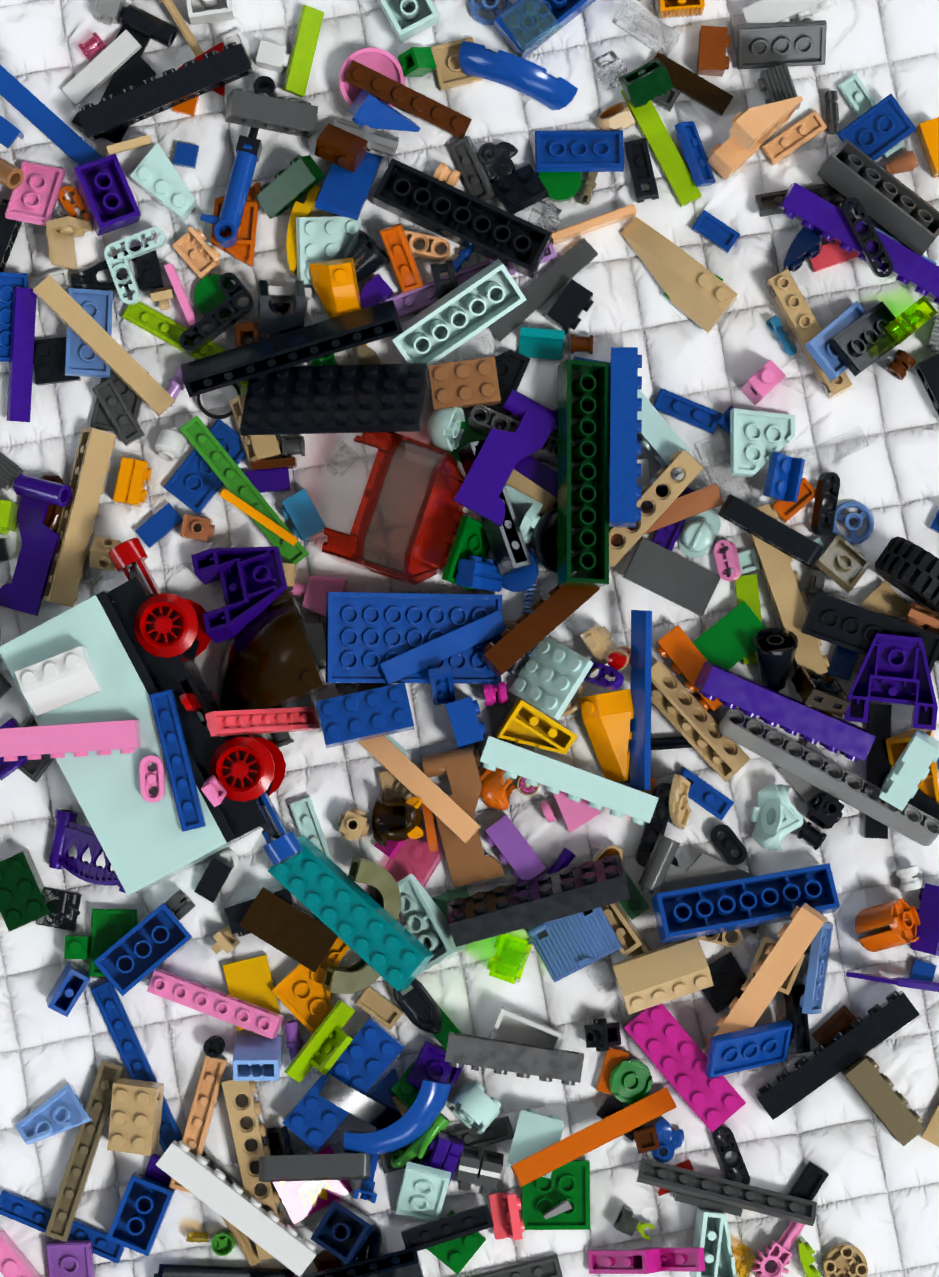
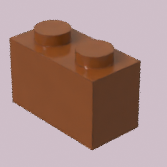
M701 25L697 75L723 77L724 71L729 69L730 57L726 56V48H730L731 35H727L728 27Z

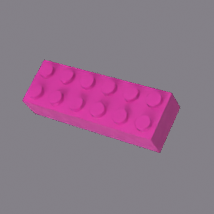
M663 1004L639 1011L622 1025L711 1132L716 1130L746 1104L723 1075L708 1078L705 1075L707 1056Z

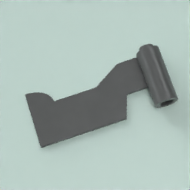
M659 834L638 884L641 885L640 890L653 895L654 891L663 893L754 877V875L704 853H701L686 870L671 864L680 843ZM759 926L746 929L756 935Z

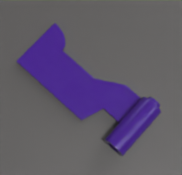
M514 389L510 392L502 408L522 419L517 430L509 432L491 429L453 500L499 526H502L505 518V504L499 496L516 463L540 450L551 431L555 432L558 428V413Z
M20 474L14 480L13 488L16 495L21 496L17 520L22 546L12 582L0 588V606L38 616L60 535L44 524L49 504L64 507L69 503L71 489L65 484Z

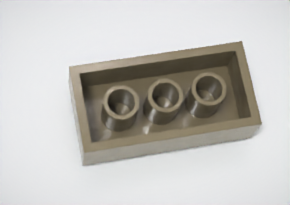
M868 1055L866 1057L862 1056L842 1070L841 1073L893 1138L904 1147L924 1130L921 1126L923 1120L911 1108L908 1110L906 1106L909 1103L901 1093H898L897 1090L894 1092L891 1089L894 1087V1084L883 1073H878L877 1070L880 1067Z

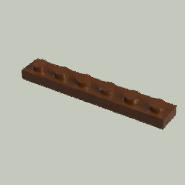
M352 60L343 82L359 90L364 89L378 99L458 139H462L465 136L472 120Z

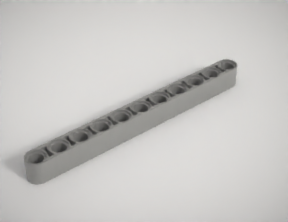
M729 709L718 724L719 732L728 739L920 845L929 846L939 836V821L936 818L908 803L903 811L879 798L881 788L762 722L745 715L742 711Z

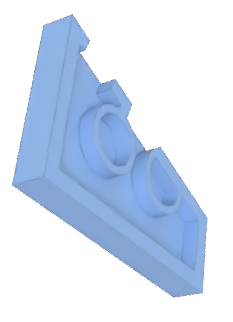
M68 1084L18 1122L15 1127L23 1141L30 1145L90 1122L92 1118L74 1088Z

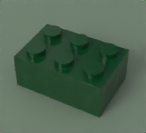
M29 850L20 852L0 862V912L9 932L55 912Z

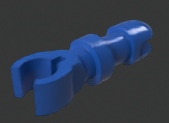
M466 247L463 250H459L457 258L452 260L455 272L462 268L461 265L465 260L468 261L471 258L470 254L474 251Z

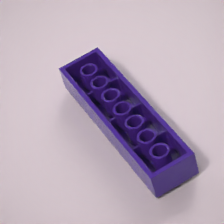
M708 661L704 662L694 684L699 689L698 693L710 700L715 701L716 698H719V702L735 710L736 706L740 707L739 710L745 715L756 718L758 715L760 716L759 719L763 720L764 723L773 727L779 724L780 728L794 736L798 732L800 733L799 736L803 737L804 740L815 745L819 741L821 746L834 753L840 750V754L855 762L858 759L866 760L876 736L861 727L833 715H827L817 708L811 709L805 706L803 702Z

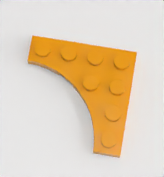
M339 937L316 972L299 963L271 990L311 1034L316 1031L332 1010L331 992L322 987L327 965L337 967L342 957L350 949Z

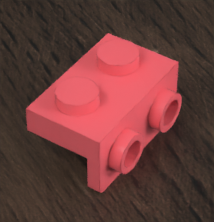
M510 1190L490 1194L488 1199L494 1224V1238L496 1240L510 1238L514 1241L523 1239L522 1232L525 1231L522 1218L520 1219L519 1210L521 1209L519 1196H516V1193Z

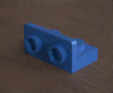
M772 452L763 495L778 501L797 502L805 459L793 458L779 452Z

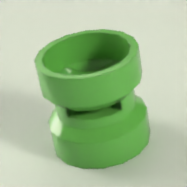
M229 1230L218 1231L211 1241L212 1251L219 1256L228 1255L235 1245V1239Z

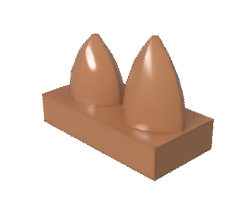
M911 601L907 608L905 621L921 627L927 624V629L939 633V613Z

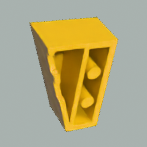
M520 698L517 699L495 733V736L500 739L565 755L577 738L575 733Z

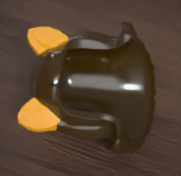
M384 793L379 795L372 811L373 838L380 846H387V840L404 841L409 838L418 839L423 836L424 832L421 829L422 815L418 810L422 804V799L419 797H412L408 800L397 797L386 799Z

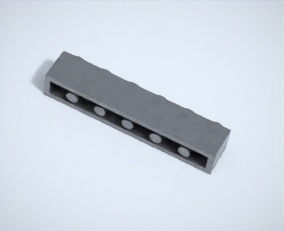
M449 1032L445 1062H449V1066L462 1068L464 1064L470 1065L471 1069L476 1071H485V1068L494 1069L496 1074L507 1075L509 1071L515 1072L516 1076L521 1078H530V1075L539 1076L541 1081L552 1082V1079H559L562 1084L573 1086L575 1082L580 1083L584 1053L454 1032Z

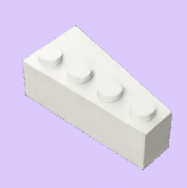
M761 0L743 8L742 11L748 24L796 22L838 5L836 0Z

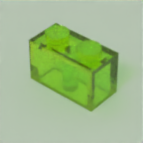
M923 296L888 324L885 329L898 344H901L938 312Z

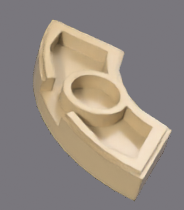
M675 774L670 789L669 813L674 826L677 829L684 830L692 811L688 804V792L691 782L683 776Z

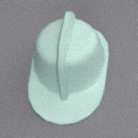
M713 509L686 519L679 534L678 543L681 551L688 557H703L713 547L721 527L720 517Z

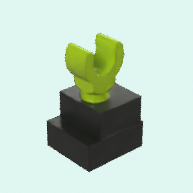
M623 1205L613 1225L615 1229L630 1236H633L636 1230L644 1239L649 1240L650 1237L644 1234V1229L647 1227L655 1229L654 1225L649 1222H639L638 1218L633 1216L634 1212L632 1209Z

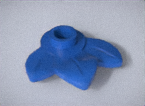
M661 1117L654 1126L660 1149L666 1148L667 1154L664 1156L660 1155V1149L650 1152H652L656 1161L666 1163L673 1158L674 1151L682 1146L684 1132L682 1129L672 1131L670 1123Z

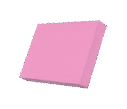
M22 161L19 169L23 171L24 179L18 188L12 190L5 218L46 226V221L52 219L65 177V169Z

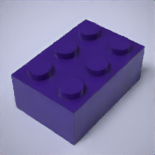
M116 154L74 167L72 177L97 236L139 222L140 210Z

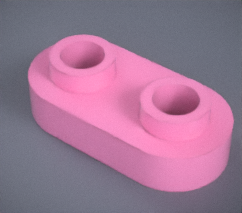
M146 756L139 765L140 790L144 800L154 803L160 801L165 795L164 763L158 756ZM152 762L156 764L154 772L149 770V764ZM152 786H155L158 789L156 795H152L150 793V788Z

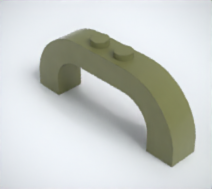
M353 856L348 878L358 883L370 885L375 892L376 902L400 923L401 895L393 876L375 862ZM360 958L358 962L349 967L327 965L322 987L331 993L351 994L367 988L380 975Z

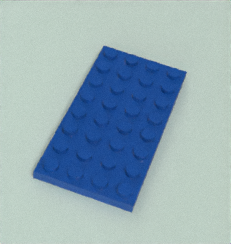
M326 592V683H386L378 663L496 610H500L502 615V595ZM497 635L393 683H430L428 669L451 666L454 684H497L501 682V676L498 678L481 657L485 654L483 649L493 641L496 644L502 638Z

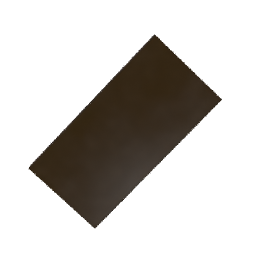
M264 886L239 923L240 927L313 972L317 971L338 938L325 924Z

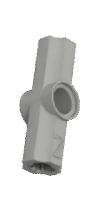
M336 118L333 126L367 140L366 151L373 150L394 157L399 137L380 132L365 124L361 127L358 124Z

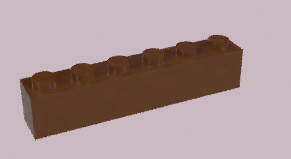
M555 586L549 592L550 597L546 601L540 599L532 606L534 611L530 615H527L525 612L516 620L518 625L515 628L511 629L508 627L499 635L502 638L496 644L493 641L483 649L485 654L481 659L499 678L596 594L600 588Z

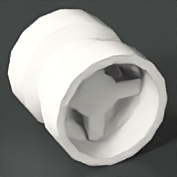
M918 865L895 870L901 882L899 885L900 892L922 888V882L917 877L919 873Z

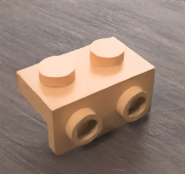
M190 226L188 232L177 240L172 247L202 280L221 264L218 258L221 254L213 245L209 247L204 242L207 238L199 228L194 230Z

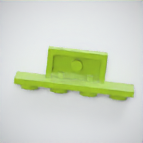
M339 999L284 1072L299 1083L313 1066L319 1072L326 1075L353 1040L342 1028L354 1014L355 1010Z

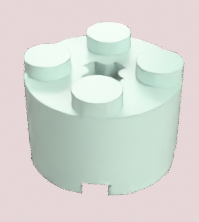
M475 1081L473 1084L465 1083L448 1103V1106L454 1107L452 1113L469 1129L474 1126L478 1129L476 1133L482 1134L499 1115L501 1104L494 1097L490 1098L486 1095L484 1087Z

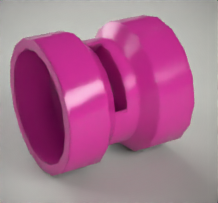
M505 681L498 682L496 685H491L490 683L483 684L486 706H492L497 702L500 704L508 703Z

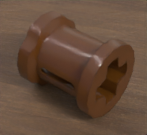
M571 334L570 354H574V352L593 354V335L590 334L589 337Z

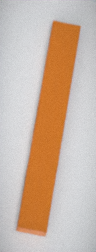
M667 1087L510 1167L520 1187L675 1109L677 1106Z

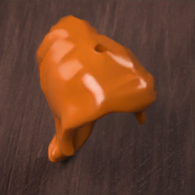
M481 766L479 769L482 781L481 800L491 809L507 810L509 808V797L513 790L517 788V785L513 784L506 791L513 780L508 779L504 782L503 774L505 771L496 768L494 772Z

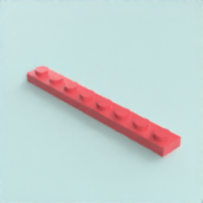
M314 706L212 711L205 714L207 728L211 737L310 731L320 728Z

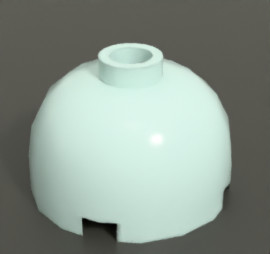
M462 408L438 409L426 420L425 429L428 431V437L437 448L453 451V449L456 450L459 447L464 435V429H460L461 421L465 422V414Z

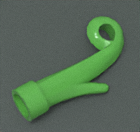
M440 1112L432 1126L416 1139L407 1150L398 1149L393 1153L391 1165L394 1168H401L407 1165V1161L410 1162L416 1156L420 1159L423 1158L427 1147L434 1137L449 1125V1119Z

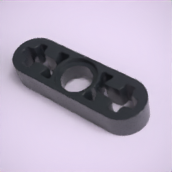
M824 472L818 477L811 520V530L817 536H827L833 531L840 488V478L835 472ZM824 498L829 502L827 510L822 506Z
M720 1125L712 1132V1138L728 1179L733 1181L736 1178L734 1170L732 1169L729 1172L728 1168L737 1167L739 1173L745 1175V1178L742 1179L743 1183L748 1185L750 1176L734 1135L728 1126ZM720 1130H723L724 1133H729L726 1136V1140L729 1145L733 1142L734 1146L725 1147L723 1141L717 1139V1136L720 1135ZM728 1151L737 1153V1160L734 1163H727L725 1161V1154Z

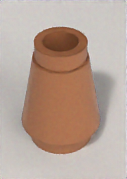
M905 150L884 163L885 169L891 174L914 171V168L919 167L913 150Z

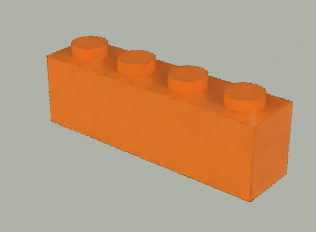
M677 625L656 642L658 645L656 650L663 659L667 657L671 661V669L677 676L681 674L686 680L684 685L691 693H697L700 697L698 702L705 710L710 709L713 712L723 703L719 702V698L713 701L702 696V694L698 693L699 689L694 685L704 662L707 660L679 625Z

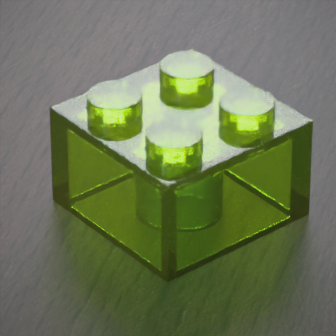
M514 932L498 935L494 945L497 948L494 957H490L487 969L490 970L489 976L512 984L519 983L534 939Z

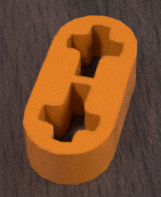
M72 186L63 187L59 192V199L69 216L77 217L75 209L78 207L82 213L86 211L83 220L90 222L89 215L78 191ZM67 192L70 194L75 193L72 196L75 201L74 204H71L68 199L64 200Z

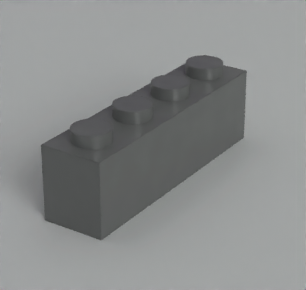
M237 88L233 89L227 96L225 122L310 139L316 132L318 106L311 105L310 102L306 101L294 102L286 97L274 98L269 97L266 93L254 94L249 93L246 89Z

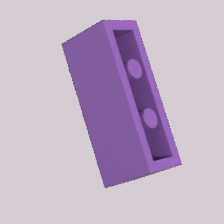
M504 815L485 830L487 835L484 838L491 847L497 846L500 850V853L497 855L505 865L509 863L514 870L511 874L517 882L524 879H533L547 869L507 815Z

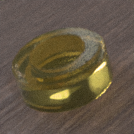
M188 1232L186 1234V1241L209 1242V1233Z

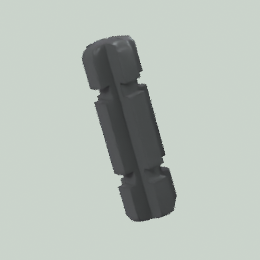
M827 91L825 93V102H827L826 118L827 123H829L827 125V132L831 135L840 132V123H838L839 109L836 102L838 100L837 91Z

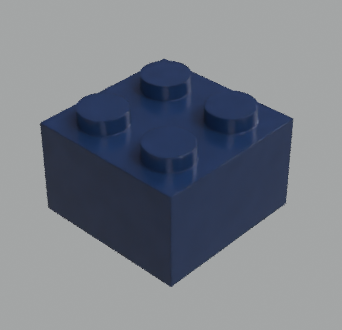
M340 1198L333 1200L310 1239L346 1264H350L356 1260L377 1223Z

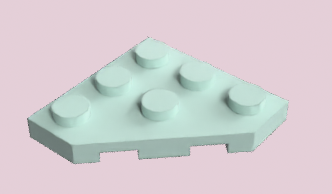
M344 216L296 217L297 281H304V285L312 284L309 263L341 259L355 233L361 230V216H359L358 221Z
M737 408L730 410V475L745 477L755 475L770 461L772 452H779L795 437V415Z

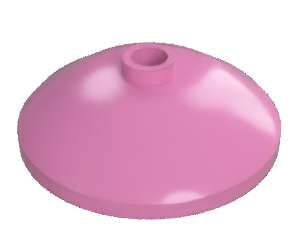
M368 47L352 53L343 63L339 74V88L344 100L350 107L361 92V90L343 82L352 60L405 86V77L400 63L392 54L380 48Z

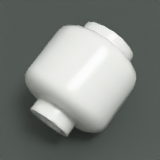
M171 427L170 429L161 430L155 444L158 456L166 461L179 459L183 454L187 439L179 428Z

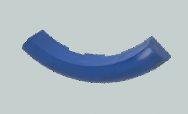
M463 41L461 44L459 63L466 75L487 79L510 87L537 100L552 111L566 107L577 93L578 88L562 77L556 78L547 74L545 68L524 58L502 50L496 53L486 49L485 45L467 41Z
M432 1079L423 1080L413 1105L399 1120L375 1132L346 1131L343 1139L344 1151L346 1153L378 1155L398 1150L414 1142L432 1126L438 1114L443 1110L452 1084Z

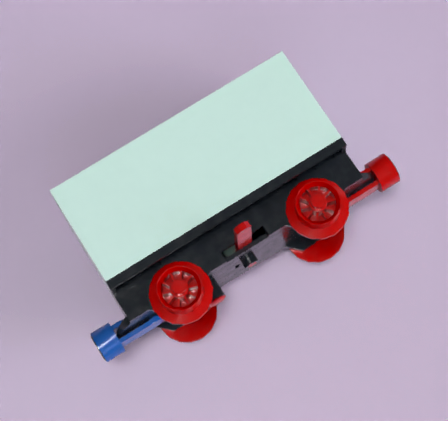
M138 538L126 540L108 552L117 572H124L129 581L109 592L102 591L0 646V654L38 726L139 720L141 748H134L135 753L120 754V749L111 750V755H97V751H88V756L74 757V752L64 753L65 758H55L127 896L156 886L251 835L260 828L264 829L262 834L267 842L263 848L273 866L302 852L303 848L294 831L287 832L269 798L280 787L285 778L286 763L283 753L275 743L265 738L253 737L252 734L211 737L207 728L205 714L212 711H220L217 706L218 701L211 689H208L194 662L195 658L206 650L211 640L206 634L203 613H206V610L200 604L189 599H183L176 594H161L144 562L148 556ZM76 647H86L102 691L36 716L21 691L15 672ZM173 689L206 823L204 827L182 832L149 698L150 694ZM155 755L162 759L165 771V795L160 801L154 803L144 800L140 790L139 765L144 757ZM150 763L149 770L154 772L156 764ZM212 775L218 779L227 791L222 803L216 807L211 804L201 790L206 779ZM152 786L150 788V793L152 795H156L158 789L157 787Z

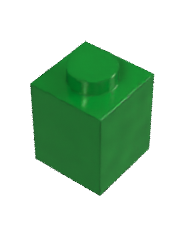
M411 47L398 56L404 77H423L437 68L430 47Z
M91 935L65 936L64 959H89Z

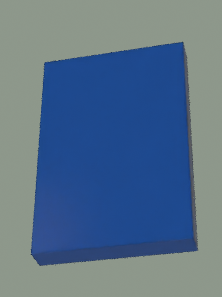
M889 94L838 132L837 135L842 142L848 139L876 161L915 132L917 128L894 96Z

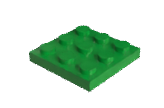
M573 1160L553 1170L550 1179L540 1177L522 1186V1220L525 1230H590L589 1160ZM568 1199L572 1209L548 1219L544 1218L543 1213Z

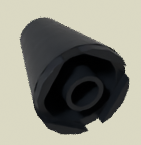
M362 230L355 233L341 259L354 258L357 283L390 262L389 256L382 248L380 249L376 242Z
M767 628L759 631L757 637H753V648L763 686L777 692L786 686L798 646L797 636L793 632L789 631V634L782 632V628Z

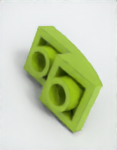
M800 1239L796 1240L798 1258L807 1277H821L822 1275L814 1265L809 1267V1265L816 1261L812 1256L815 1253L813 1248L807 1241L803 1244Z

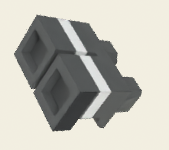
M464 1146L457 1169L458 1189L468 1191L470 1190L471 1183L478 1184L479 1193L489 1196L493 1188H497L503 1167L504 1154L484 1150L481 1162L482 1149Z

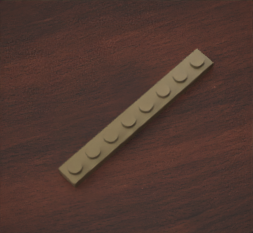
M101 1060L86 1106L92 1121L80 1125L45 1232L46 1236L64 1242L68 1241L111 1109L113 1083L121 1078L124 1066Z

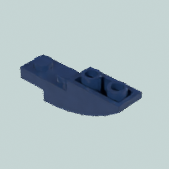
M849 205L846 211L852 212V207ZM805 227L800 230L786 254L783 263L784 271L787 269L789 272L797 271L804 261L808 258H815L821 252V239L824 240L820 236L821 232L814 228L811 231Z

